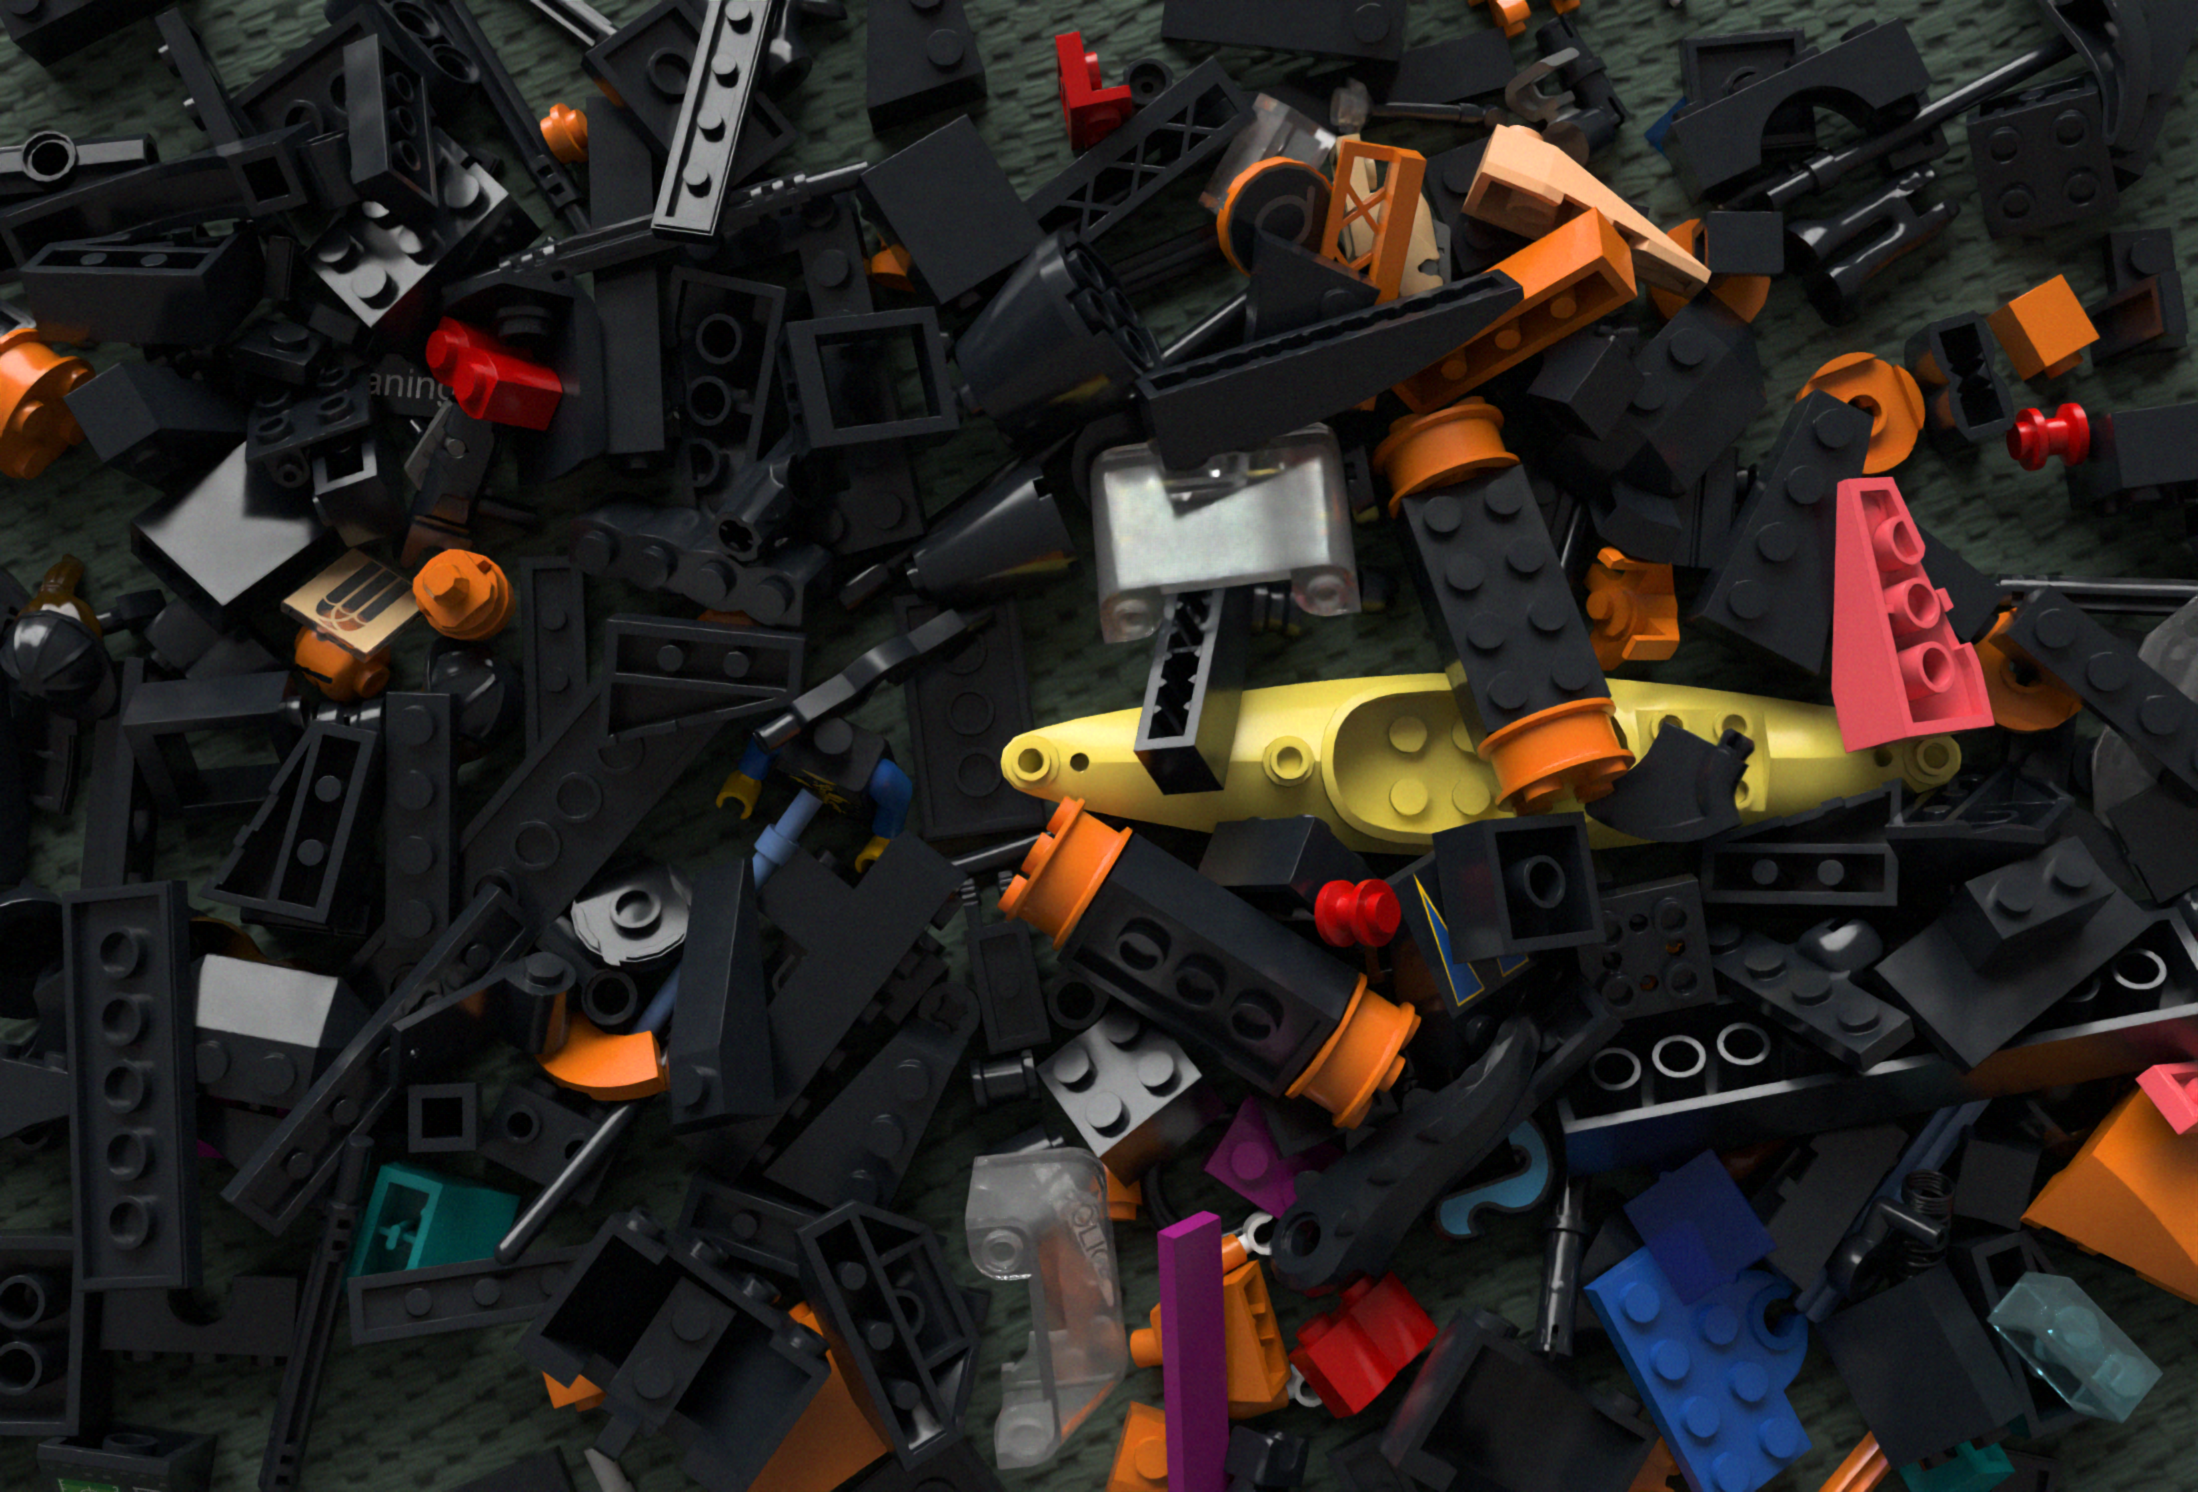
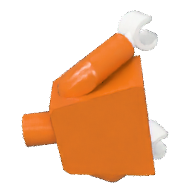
M1257 1212L1249 1216L1243 1226V1235L1238 1238L1234 1234H1229L1222 1238L1228 1417L1234 1420H1245L1285 1408L1289 1404V1399L1296 1398L1302 1405L1307 1407H1315L1322 1403V1400L1311 1387H1300L1305 1379L1293 1364H1289L1259 1261L1247 1262V1254L1252 1251L1263 1255H1270L1269 1245L1271 1239L1265 1243H1257L1254 1240L1255 1229L1260 1224L1267 1223L1273 1218L1267 1212ZM1160 1302L1150 1311L1152 1327L1136 1329L1131 1335V1355L1134 1363L1139 1368L1163 1365Z

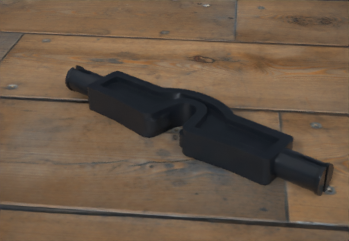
M979 598L978 601L957 613L951 608L907 635L892 638L876 646L850 664L837 676L791 702L786 714L762 728L754 730L753 739L756 746L764 755L768 756L771 752L795 738L799 742L814 735L817 725L826 718L835 717L843 719L858 711L868 703L875 689L883 680H886L888 684L892 683L895 687L900 686L933 663L957 650L962 645L966 636L986 624L992 623L996 618L993 606L987 599Z

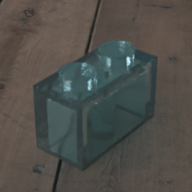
M2026 1271L1987 1318L1993 1327L2079 1413L2123 1423L2163 1374L2089 1296L2068 1277Z

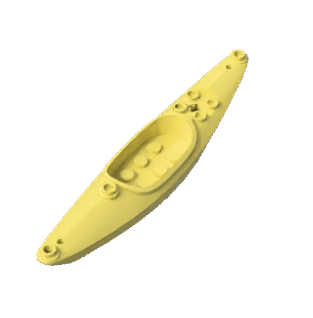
M1446 673L1339 679L1242 691L1225 787L1221 791L1163 795L1133 752L1143 707L1079 718L1024 733L1013 738L1004 748L1001 758L1003 776L1015 789L1057 803H1061L1065 796L1076 802L1081 797L1086 800L1084 810L1208 833L1214 832L1218 822L1243 821L1250 817L1264 819L1295 818L1299 814H1308L1325 821L1331 827V832L1350 851L1425 856L1434 850L1432 833L1480 820L1515 817L1513 812H1502L1497 808L1496 798L1502 793L1493 765L1491 762L1482 761L1479 756H1476ZM1605 678L1612 695L1610 699L1614 701L1616 706V712L1610 718L1621 749L1633 751L1636 758L1635 764L1629 770L1636 766L1648 753L1664 721L1692 732L1714 745H1717L1720 741L1723 731L1729 728L1754 741L1755 750L1745 761L1749 767L1735 795L1736 805L1744 824L1735 829L1779 815L1783 818L1820 807V802L1839 796L1845 799L1882 787L1881 783L1903 777L1918 794L1948 783L1960 769V748L1950 735L1894 747L1846 753L1841 730L1837 722L1835 707L1683 685ZM1575 797L1552 804L1553 810L1547 813L1584 811L1590 849L1599 850L1658 842L1630 836L1598 822L1587 815L1584 809L1585 803L1578 804Z

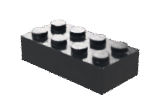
M377 33L343 47V75L347 96L345 107L349 122L348 143L351 148L352 169L350 173L353 185L404 222L438 209L426 74Z

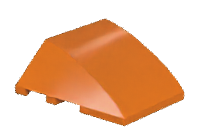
M2146 1070L2132 1072L2120 1087L2124 1091L2069 1165L2052 1176L2019 1221L2038 1230L2044 1226L2077 1241L2078 1249L2093 1256L2102 1253L2135 1269L2137 1277L2198 1306V1133L2178 1135L2135 1080Z

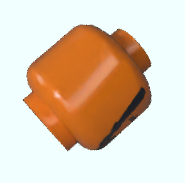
M341 611L335 612V619L350 616ZM331 613L318 614L322 617L331 619ZM354 617L346 621L336 622L344 631H354L365 626L357 622ZM319 618V620L324 625L331 629L337 630L332 624V622L325 621ZM310 619L296 636L294 649L296 650L295 665L297 671L332 701L350 703L362 697L371 698L386 685L390 676L388 666L391 660V648L385 638L365 653L313 619Z

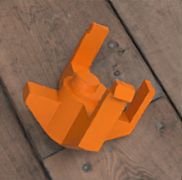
M1613 545L1601 549L1597 558L1605 565L1592 563L1582 584L1592 592L1586 603L1587 612L1594 624V629L1589 638L1602 671H1613L1625 660H1669L1680 642L1677 621L1678 605L1674 593L1672 563L1669 562L1667 565L1631 556L1621 549H1616ZM1613 569L1626 570V571H1625L1624 574L1622 575V574H1620V573L1614 571Z

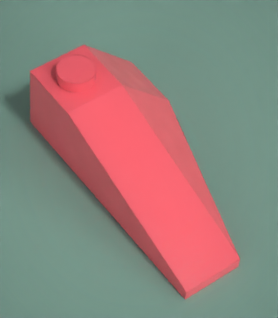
M1893 477L1846 479L1837 483L1831 690L1837 712V722L1841 730L1846 753L1894 747L1995 726L1980 661L1971 642L1959 644L1945 612L1954 607L1945 587L1934 590L1920 562L1924 557L1925 545Z

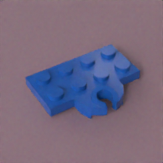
M1679 1221L1583 1288L1692 1492H1755L1813 1447L1784 1393V1389L1799 1374L1808 1350V1322L1805 1312L1788 1310L1780 1314L1776 1327L1770 1333L1764 1323V1310L1767 1304L1775 1298L1787 1299L1793 1292V1289L1786 1282L1763 1270L1725 1267L1719 1271L1694 1222Z

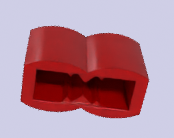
M446 316L441 318L437 330L428 339L426 360L432 374L441 384L453 387L458 404L468 416L474 419L540 431L547 430L563 390L559 378L553 369L544 362L534 360L531 348L523 349L504 346L498 341V331L494 330L491 326Z
M1391 1269L1382 1272L1379 1277L1363 1272L1348 1287L1343 1286L1339 1290L1337 1295L1342 1302L1330 1316L1325 1311L1316 1314L1301 1326L1295 1334L1300 1343L1289 1354L1288 1359L1336 1419L1356 1415L1385 1389L1398 1371L1411 1362L1432 1341L1439 1331Z

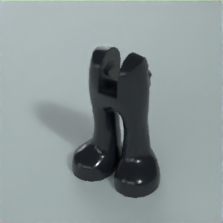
M1929 163L1918 165L1892 177L1859 202L1831 218L1823 221L1798 219L1783 225L1784 267L1795 276H1806L1832 258L1833 255L1840 252L1848 244L1876 225L1881 224L1886 229V232L1878 239L1846 257L1844 260L1834 263L1809 282L1807 288L1808 300L1821 319L1828 325L1839 327L1851 320L1861 307L1866 286L1875 277L1896 261L1936 238L1961 212L1955 195L1940 204L1933 205L1923 212L1920 218H1918L1906 201L1909 197L1913 198L1918 195L1929 183L1940 176Z

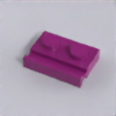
M1247 1090L1242 1097L1244 1100L1223 1127L1198 1168L1279 1221L1285 1210L1297 1198L1294 1191V1179L1299 1172L1314 1170L1321 1173L1344 1152L1327 1141L1278 1161L1250 1091ZM1312 1231L1308 1233L1306 1237L1307 1239L1311 1235Z

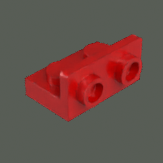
M1080 31L1055 36L1056 75L1071 150L1085 147L1086 152H1088L1131 119L1132 95L1129 85L1102 89L1096 52L1084 53Z

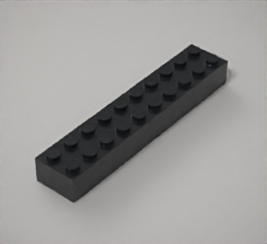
M2177 907L2146 912L2155 922L2145 933L1966 1077L1913 1023L1915 1038L1864 1074L1730 993L1717 995V1002L1621 1021L1624 1027L1546 1100L1568 1178L2147 1070L2153 1065L2198 1060V943ZM1874 983L1864 989L1867 993L1898 1009Z

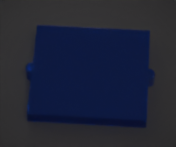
M1709 1148L1673 1173L1669 1171L1661 1172L1659 1176L1660 1182L1622 1206L1684 1306L1693 1304L1725 1282L1730 1284L1738 1283L1740 1279L1739 1273L1778 1249L1777 1244L1712 1148Z

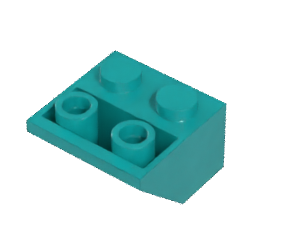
M405 1158L381 1165L357 1239L348 1278L494 1257L496 1244L515 1223L523 1194ZM346 1284V1288H345V1292H344V1293H347V1294H348V1288H347V1284Z

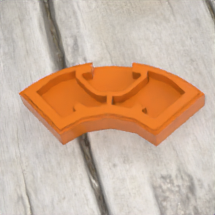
M584 1010L572 1013L570 1036L563 1047L550 1053L533 1054L547 1076L555 1084L563 1089L568 1087L573 1090L589 1093L594 1100H630L666 1091L660 1048L651 1031L629 1036L607 1034L594 1026Z

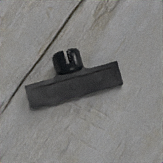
M1845 911L1830 914L1804 932L1798 942L1789 945L1778 943L1727 914L1706 927L1715 985L1865 1074L1915 1038L1909 1015L1864 991L1865 988L1873 983L1868 978L1874 967L1885 960L1884 957L1878 959L1883 956L1884 942L1865 919L1856 918L1852 912Z

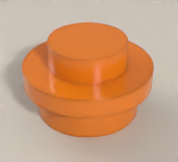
M558 103L551 107L550 116L542 119L540 122L543 136L556 158L565 165L575 160L579 163H585L589 160L586 116L579 109L571 111L563 103Z

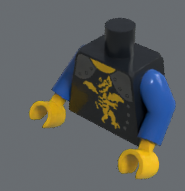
M780 716L765 719L756 729L762 728ZM832 717L821 721L815 728L814 735L803 742H799L795 738L771 752L768 756L758 749L752 736L738 763L739 770L732 772L728 776L716 800L717 807L721 808L726 797L730 796L740 799L745 804V809L740 819L744 820L751 815L762 793L763 787L760 780L766 778V782L795 795H798L803 786L811 789L824 800L821 807L872 829L876 834L855 861L857 871L862 874L871 863V860L876 861L889 842L903 832L913 791L909 777L896 764L889 741L845 719Z

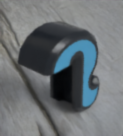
M1533 1112L1501 1142L1508 1160L1469 1172L1422 1216L1425 1225L1439 1238L1454 1245H1464L1479 1241L1485 1235V1229L1478 1223V1217L1481 1213L1486 1212L1495 1216L1516 1219L1534 1214L1551 1199L1559 1177L1556 1146L1547 1126L1536 1113Z

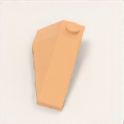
M1497 124L1479 164L1461 210L1462 213L1538 241L1596 206L1630 247L1636 280L1687 300L1694 298L1705 287L1711 275L1710 270L1558 147L1543 142V137L1530 128L1519 125L1507 128Z

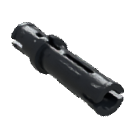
M1558 1162L1559 1177L1551 1196L1549 1216L1543 1217L1541 1224V1234L1546 1237V1246L1531 1354L1548 1360L1551 1335L1555 1333L1558 1336L1555 1361L1570 1362L1574 1360L1573 1345L1580 1275L1583 1263L1584 1243L1591 1241L1592 1224L1586 1220L1591 1180L1594 1174L1576 1177L1575 1186L1573 1189H1570L1568 1187L1569 1178L1564 1162Z

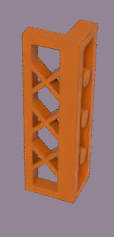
M1342 138L1320 254L1333 260L1336 257L1339 263L1358 271L1367 265L1366 274L1381 290L1374 304L1375 306L1398 299L1427 160L1416 150ZM1355 156L1388 161L1384 186L1364 201H1361L1350 185ZM1348 193L1356 206L1343 215ZM1380 202L1377 221L1375 222L1368 210ZM1362 215L1374 232L1371 249L1348 264L1337 247L1339 232ZM1377 395L1354 407L1362 406L1364 410L1374 411Z

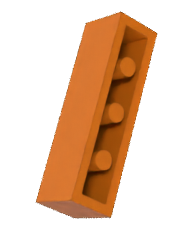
M1596 206L1485 271L1489 272L1500 269L1523 286L1524 299L1467 342L1408 379L1390 387L1414 413L1427 415L1637 297L1630 247Z

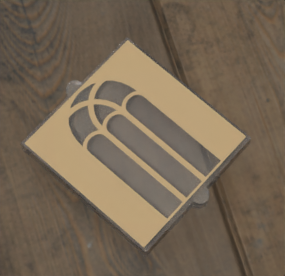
M356 546L351 547L282 600L280 609L316 632L317 640L322 642L328 640L363 663L368 662L425 615L416 604V596L412 592L413 581L402 575L401 568L396 566L390 568Z

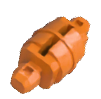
M448 549L430 559L413 581L412 592L416 596V604L419 610L425 614L431 626L447 637L461 641L482 642L499 633L516 611L517 600L514 598V590L511 583L506 579L502 569L483 555L461 549Z

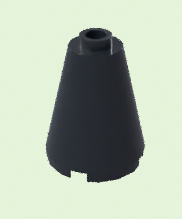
M1038 460L1020 467L912 546L911 552L914 560L904 564L918 598L930 595L935 605L1072 581L1086 574Z

